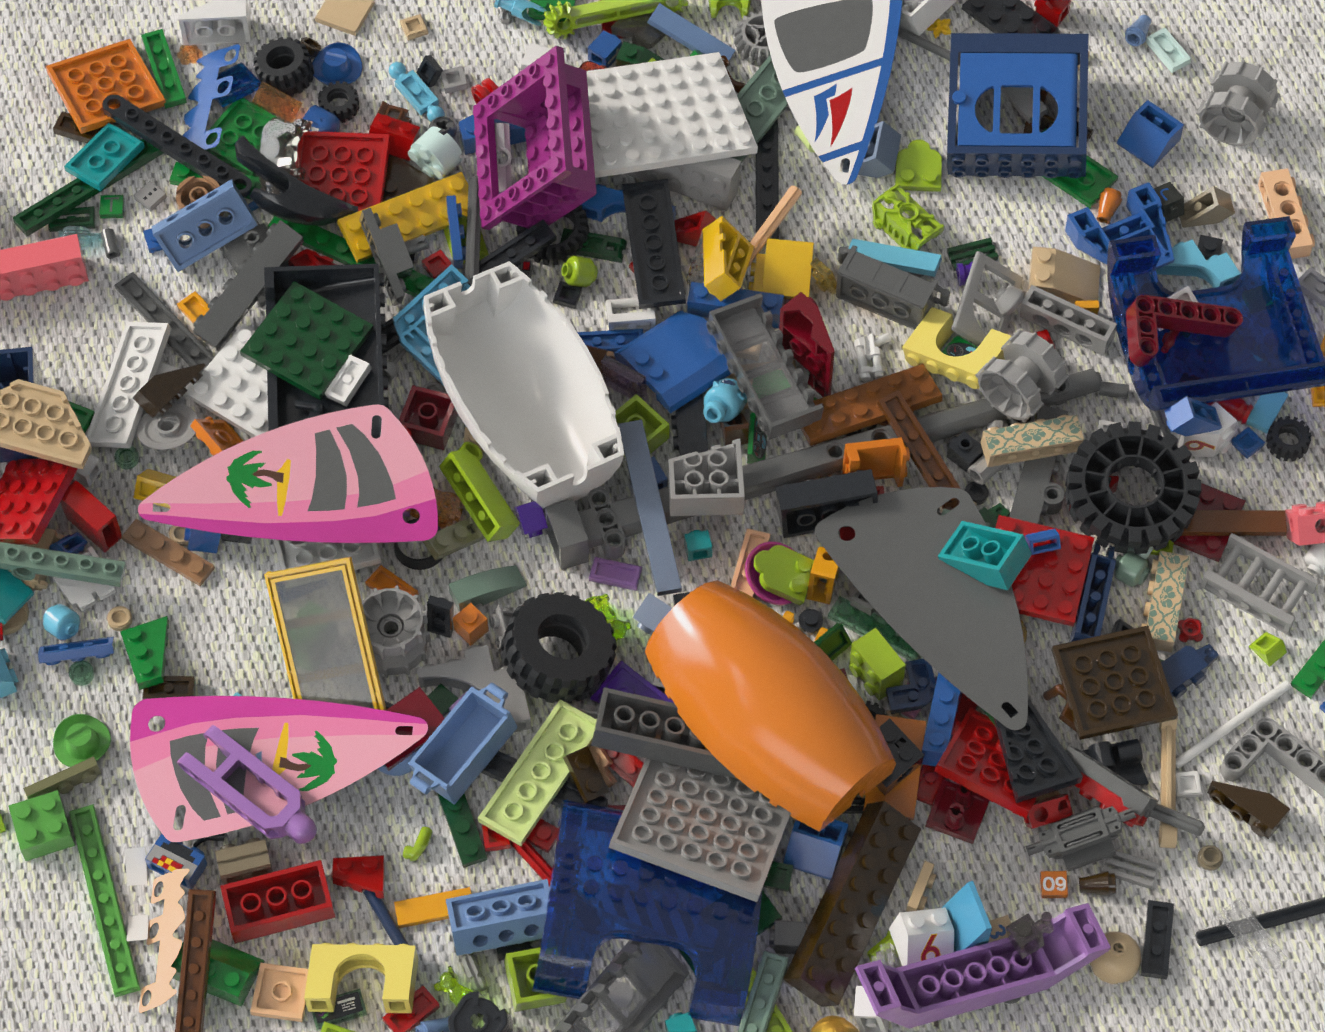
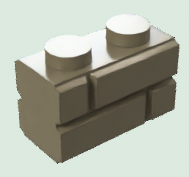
M251 838L245 844L238 846L226 844L220 850L215 851L223 885L273 872L265 839Z

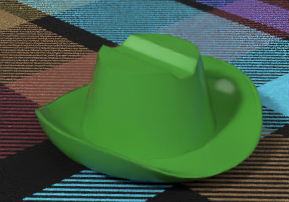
M71 715L60 722L55 730L53 738L55 755L62 764L68 767L74 766L93 756L97 762L110 746V732L100 720L90 715Z

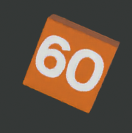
M1066 871L1040 872L1041 898L1068 897Z

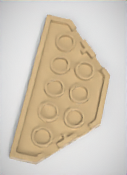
M20 379L9 383L10 386L0 390V447L84 469L92 447L64 391Z

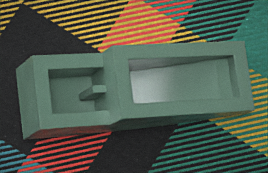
M516 565L479 572L448 584L449 593L459 611L470 603L474 606L481 603L484 606L527 586Z

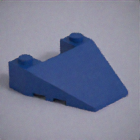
M1149 182L1129 190L1126 207L1132 216L1101 228L1088 207L1067 215L1065 232L1078 250L1132 279L1174 262L1171 242L1166 230V221L1161 209V199Z

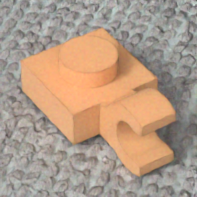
M590 746V752L606 785L610 788L617 782L615 776L608 769L613 762L603 748Z

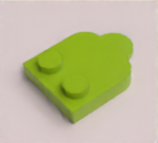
M913 140L909 143L908 148L900 150L897 154L895 185L898 183L903 190L941 192L942 157L940 153L930 149V145L924 140Z
M775 545L769 551L763 550L756 554L754 568L760 573L759 581L761 586L766 591L799 606L804 603L814 560L782 545Z

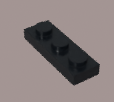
M1148 900L1141 976L1167 980L1174 903Z

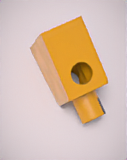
M818 547L810 573L806 599L830 605L840 568L824 547ZM819 578L827 579V582L823 583Z

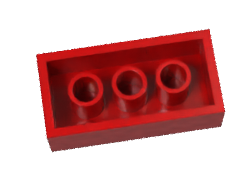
M321 860L220 886L234 944L336 918Z

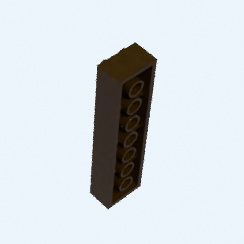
M886 801L866 805L783 978L791 986L822 1007L838 1006L855 972V968L863 955L921 831L920 827Z

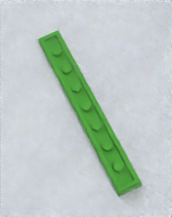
M92 804L71 810L69 814L114 996L116 998L139 991L141 989L129 941H127V933L95 806Z

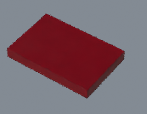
M420 687L386 710L420 717L428 725V731L423 738L384 764L388 771L419 750L445 719ZM399 726L395 732L397 735H412L413 726Z

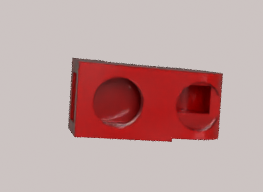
M1059 794L1035 801L1027 818H1024L1026 827L1034 829L1073 815L1068 794Z

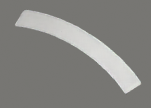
M145 848L125 849L127 886L148 884ZM148 915L129 916L127 941L147 940Z

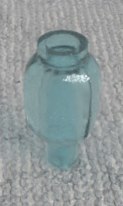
M67 226L63 231H58V238L77 234L81 248L89 246L91 242H101V233H91L86 227Z

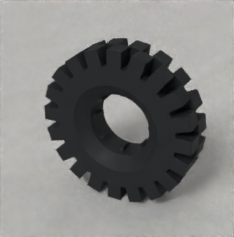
M1129 421L1127 428H1122L1121 422L1110 424L1106 432L1102 428L1091 434L1089 441L1085 439L1080 444L1072 458L1067 473L1065 498L1066 504L1071 505L1069 513L1073 521L1082 522L1080 530L1085 535L1091 536L1095 534L1097 536L1095 543L1104 548H1107L1109 543L1115 544V552L1127 554L1128 548H1134L1135 554H1146L1149 547L1153 546L1154 550L1158 551L1165 548L1169 540L1175 542L1182 536L1184 529L1188 528L1200 500L1201 480L1197 479L1200 471L1196 461H1189L1192 455L1185 445L1178 448L1176 446L1178 438L1170 432L1165 437L1159 435L1161 428L1149 424L1147 430H1142L1141 422ZM1125 466L1142 468L1155 479L1158 485L1155 494L1158 496L1152 502L1148 501L1145 505L1134 506L1126 504L1112 493L1109 487L1111 482L1110 474L1115 470L1119 471L1121 467Z

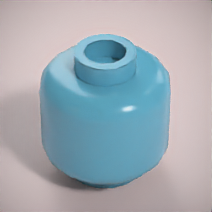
M57 604L48 608L44 613L43 626L48 633L57 639L67 640L77 634L80 626V617L66 605Z

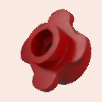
M1194 618L1178 621L1177 627L1180 629L1179 640L1184 643L1188 640L1202 641L1201 621Z

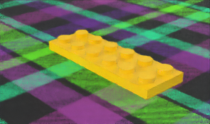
M459 172L369 208L372 209L373 214H378L381 222L380 229L397 223L403 240L406 242L421 235L427 236L449 226L446 196L455 195L456 204L461 203L462 215L467 216L468 183L463 173ZM362 210L340 218L337 221L357 263L373 257L359 221Z

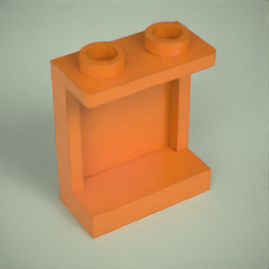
M902 437L847 443L844 449L841 475L858 470L871 469L874 480L894 478L897 487H903L904 478L907 477L906 462L910 460L909 448L904 446Z

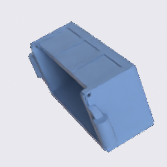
M493 682L480 691L471 686L408 762L413 771L410 784L425 795L434 790L455 805L518 728L511 713L504 708L508 692ZM486 692H490L501 701L499 703L495 702L485 695Z

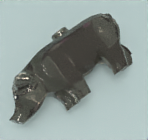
M274 117L264 126L262 131L260 153L300 181L304 180L306 172L302 167L296 168V146L304 132L311 130V122L300 118L291 123ZM259 177L261 190L277 195L280 194L275 186Z

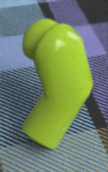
M424 826L420 829L414 847L410 845L404 847L403 858L410 859V861L419 859L427 848L433 834L431 828Z

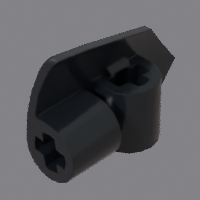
M1138 739L1111 744L1109 741H1103L1089 746L1087 750H1083L1084 753L1132 784L1146 786L1149 784L1141 764L1143 754Z

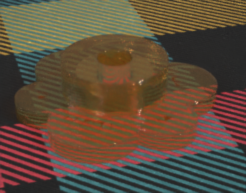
M182 45L180 52L177 53V57L180 58V62L183 65H187L190 62L195 64L198 58L203 55V52L198 49L197 45Z

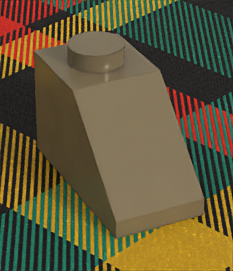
M1212 186L1184 204V215L1180 216L1182 227L1217 224L1235 214L1230 194Z

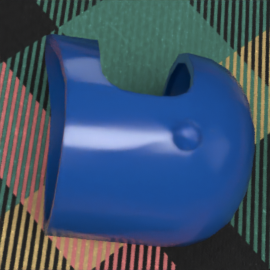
M313 105L306 112L297 128L298 133L305 131L307 122L312 121L311 127L318 128V132H339L340 121L335 114L317 105Z

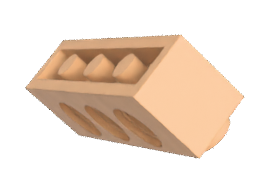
M1288 168L1261 172L1258 186L1282 260L1310 256L1312 247L1315 246V239L1313 234L1309 233L1308 218L1306 214L1303 215L1302 200L1296 194L1294 177L1290 176Z

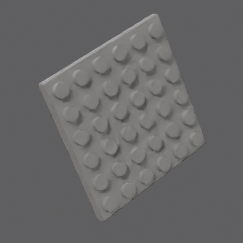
M646 758L612 836L609 848L757 902L791 812L779 805L777 807L769 803V798L759 791L755 793L737 778Z

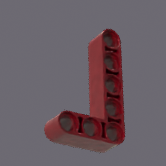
M1139 295L1126 310L1129 358L1134 365L1144 367L1150 362L1159 349L1157 328L1229 337L1241 325L1243 316L1239 310L1233 307Z

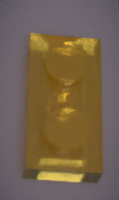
M816 257L810 263L813 270L811 274L817 280L815 284L823 292L828 290L833 295L836 293L837 287L833 271Z

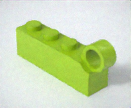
M464 442L457 451H451L438 467L487 542L507 539L520 525V522L480 463V460L483 458L482 450L472 442Z

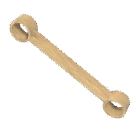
M1178 716L1177 719L1159 723V730L1161 731L1160 805L1175 811L1176 729ZM1160 821L1159 847L1175 849L1177 844V827Z

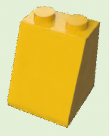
M767 238L762 292L784 295V299L790 300L800 292L809 297L814 242Z

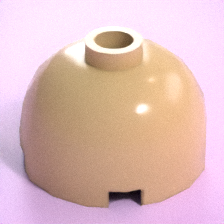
M1120 931L1104 933L1111 948L1108 952L1090 962L1094 975L1110 984L1130 981L1138 973L1141 964L1140 947L1136 940L1126 933Z

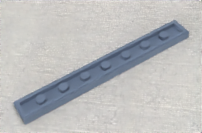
M642 420L620 423L618 427H620L624 455L657 596L682 592Z

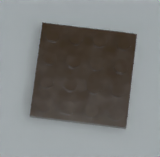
M1148 625L1052 646L1051 651L1079 740L1177 719L1178 714Z

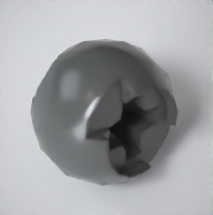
M436 117L429 125V128H440L439 132L443 135L448 133L453 139L456 136V125L448 117Z

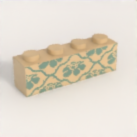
M1061 415L1049 420L1038 419L1031 423H1014L1008 427H991L983 431L981 446L987 467H994L1077 452L1078 447L1084 441L1077 415Z
M1160 551L1158 560L1153 559L1151 573L1155 574L1154 581L1149 580L1147 595H1151L1150 602H1145L1143 616L1147 617L1146 624L1142 623L1141 627L1149 626L1156 650L1172 653L1189 556Z

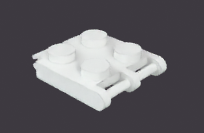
M92 546L87 548L88 551L81 554L99 557ZM52 577L72 608L78 607L81 612L97 604L95 596H98L102 601L116 592L114 587L110 585Z

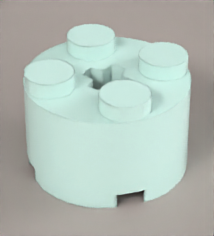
M430 127L411 145L408 156L418 164L421 172L431 178L434 177L441 180L463 160V158H460L462 151L457 142L448 133L443 135L439 132L440 128Z

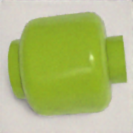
M571 256L563 264L561 273L568 285L586 288L595 282L598 269L590 258Z

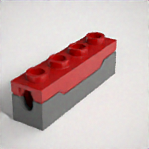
M1068 745L1065 751L1083 776L1081 783L1074 785L1080 789L1079 794L1092 801L1094 798L1101 802L1099 807L1102 809L1113 806L1119 813L1133 808L1136 818L1123 823L1130 827L1134 825L1143 827L1159 800L1083 751Z

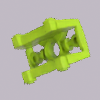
M898 183L872 203L874 227L879 230L882 229L902 248L919 251L923 244L932 238H937L944 231V225L936 221L934 215H930L910 197V193L905 192ZM885 201L888 204L893 203V209H888L881 204V202ZM905 212L911 218H905L902 213ZM911 226L915 229L920 228L922 230L921 235L924 238L920 240L912 233Z

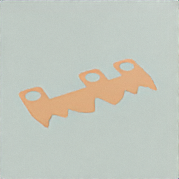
M176 869L172 873L156 878L153 882L151 903L165 900L163 915L150 920L146 944L150 945L160 940L156 982L142 988L139 1005L140 1013L162 1005L177 992L176 989H172L169 983L176 973V969L171 967V965L178 956L182 941L174 938L173 933L185 919L183 907L178 901L185 894L180 884L189 873V869ZM162 881L164 885L163 891L159 897H155V886L158 882ZM157 922L159 924V931L156 937L151 939L149 935L150 929ZM147 990H150L152 993L151 1000L147 1006H143V995Z

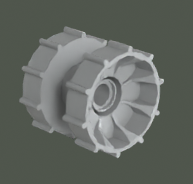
M1245 60L1231 63L1225 61L1221 70L1215 72L1210 83L1213 86V91L1210 92L1206 101L1202 100L1196 114L1199 115L1201 123L1199 127L1203 128L1214 140L1232 145L1233 147L1244 145L1251 147L1257 137L1261 138L1267 125L1264 122V117L1271 107H1275L1280 97L1276 85L1278 80L1273 79L1264 71V67L1260 68L1246 63Z
M1019 329L1001 347L1005 360L997 359L993 356L975 376L978 378L980 387L978 390L983 393L992 408L995 407L1006 415L1008 419L1022 420L1025 423L1044 404L1041 401L1040 392L1051 395L1066 381L1069 375L1066 373V361L1062 359L1053 344L1038 336L1036 332H1023Z
M398 585L395 588L381 590L374 588V592L362 601L377 670L383 673L385 678H388V675L403 673L410 675V670L415 668L421 661H426L427 643L431 642L430 632H426L424 624L428 623L427 613L422 612L418 595L412 596L408 592L400 590ZM352 621L353 631L356 633L354 621ZM390 630L397 631L394 634H387V632ZM357 640V641H356L357 650L360 651L359 642H358V640Z

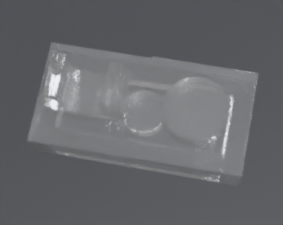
M891 943L881 944L880 951L876 952L877 956L871 957L872 962L881 960L882 964L894 968L899 967L896 948Z

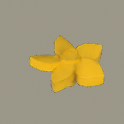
M938 18L926 30L933 31L935 39L941 33L949 35L951 34L949 28L951 19L945 18L940 20Z

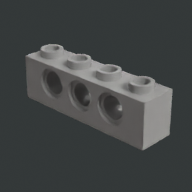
M1031 285L1021 302L1019 317L1103 356L1115 337L1116 323L1036 286Z

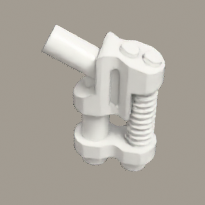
M888 333L875 339L873 334L854 341L858 361V377L863 382L870 381L871 377H875L876 380L886 375V368L882 365L884 353L879 347L891 341ZM867 360L873 361V367L867 366Z

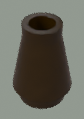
M1106 871L1087 877H1079L1080 893L1103 896L1117 894L1115 873Z

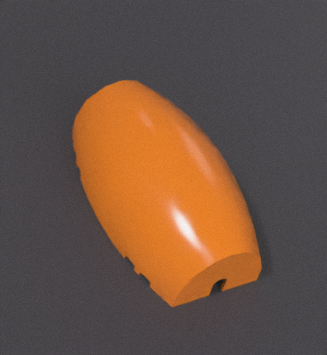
M718 580L704 583L691 591L672 608L658 624L648 640L645 650L648 661L657 679L660 678L664 685L665 694L668 699L671 698L678 708V714L694 735L736 778L755 793L759 791L769 798V803L777 807L779 805L791 812V817L805 823L807 826L820 832L851 807L858 793L861 797L865 796L893 773L896 762L887 742L863 699L842 671L799 628L772 608L750 595Z

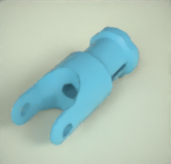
M495 0L494 3L495 8L501 7L510 11L511 15L538 26L541 25V22L531 18L527 14V8H534L541 12L547 11L545 8L529 0Z

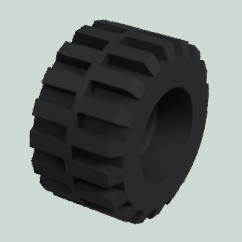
M280 37L275 41L273 39L270 40L268 44L261 46V50H257L256 57L253 60L254 69L260 86L264 89L265 93L271 94L272 97H293L294 94H300L303 92L302 89H307L310 86L309 82H312L314 78V68L308 49L304 43L301 44L300 40L295 39L293 41L291 37L286 39Z

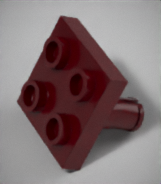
M943 779L925 827L974 844L990 800L968 790L960 784L958 785Z

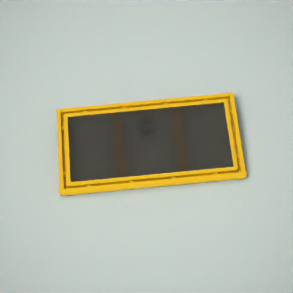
M352 557L265 573L264 576L293 699L355 705L386 711Z

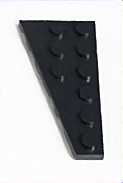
M1029 698L1027 723L1022 729L1011 730L994 718L1016 803L1081 783L1082 774ZM1009 702L1002 704V709L1010 718L1019 713Z

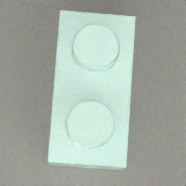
M1166 28L1146 38L1147 45L1171 73L1190 64L1191 57Z

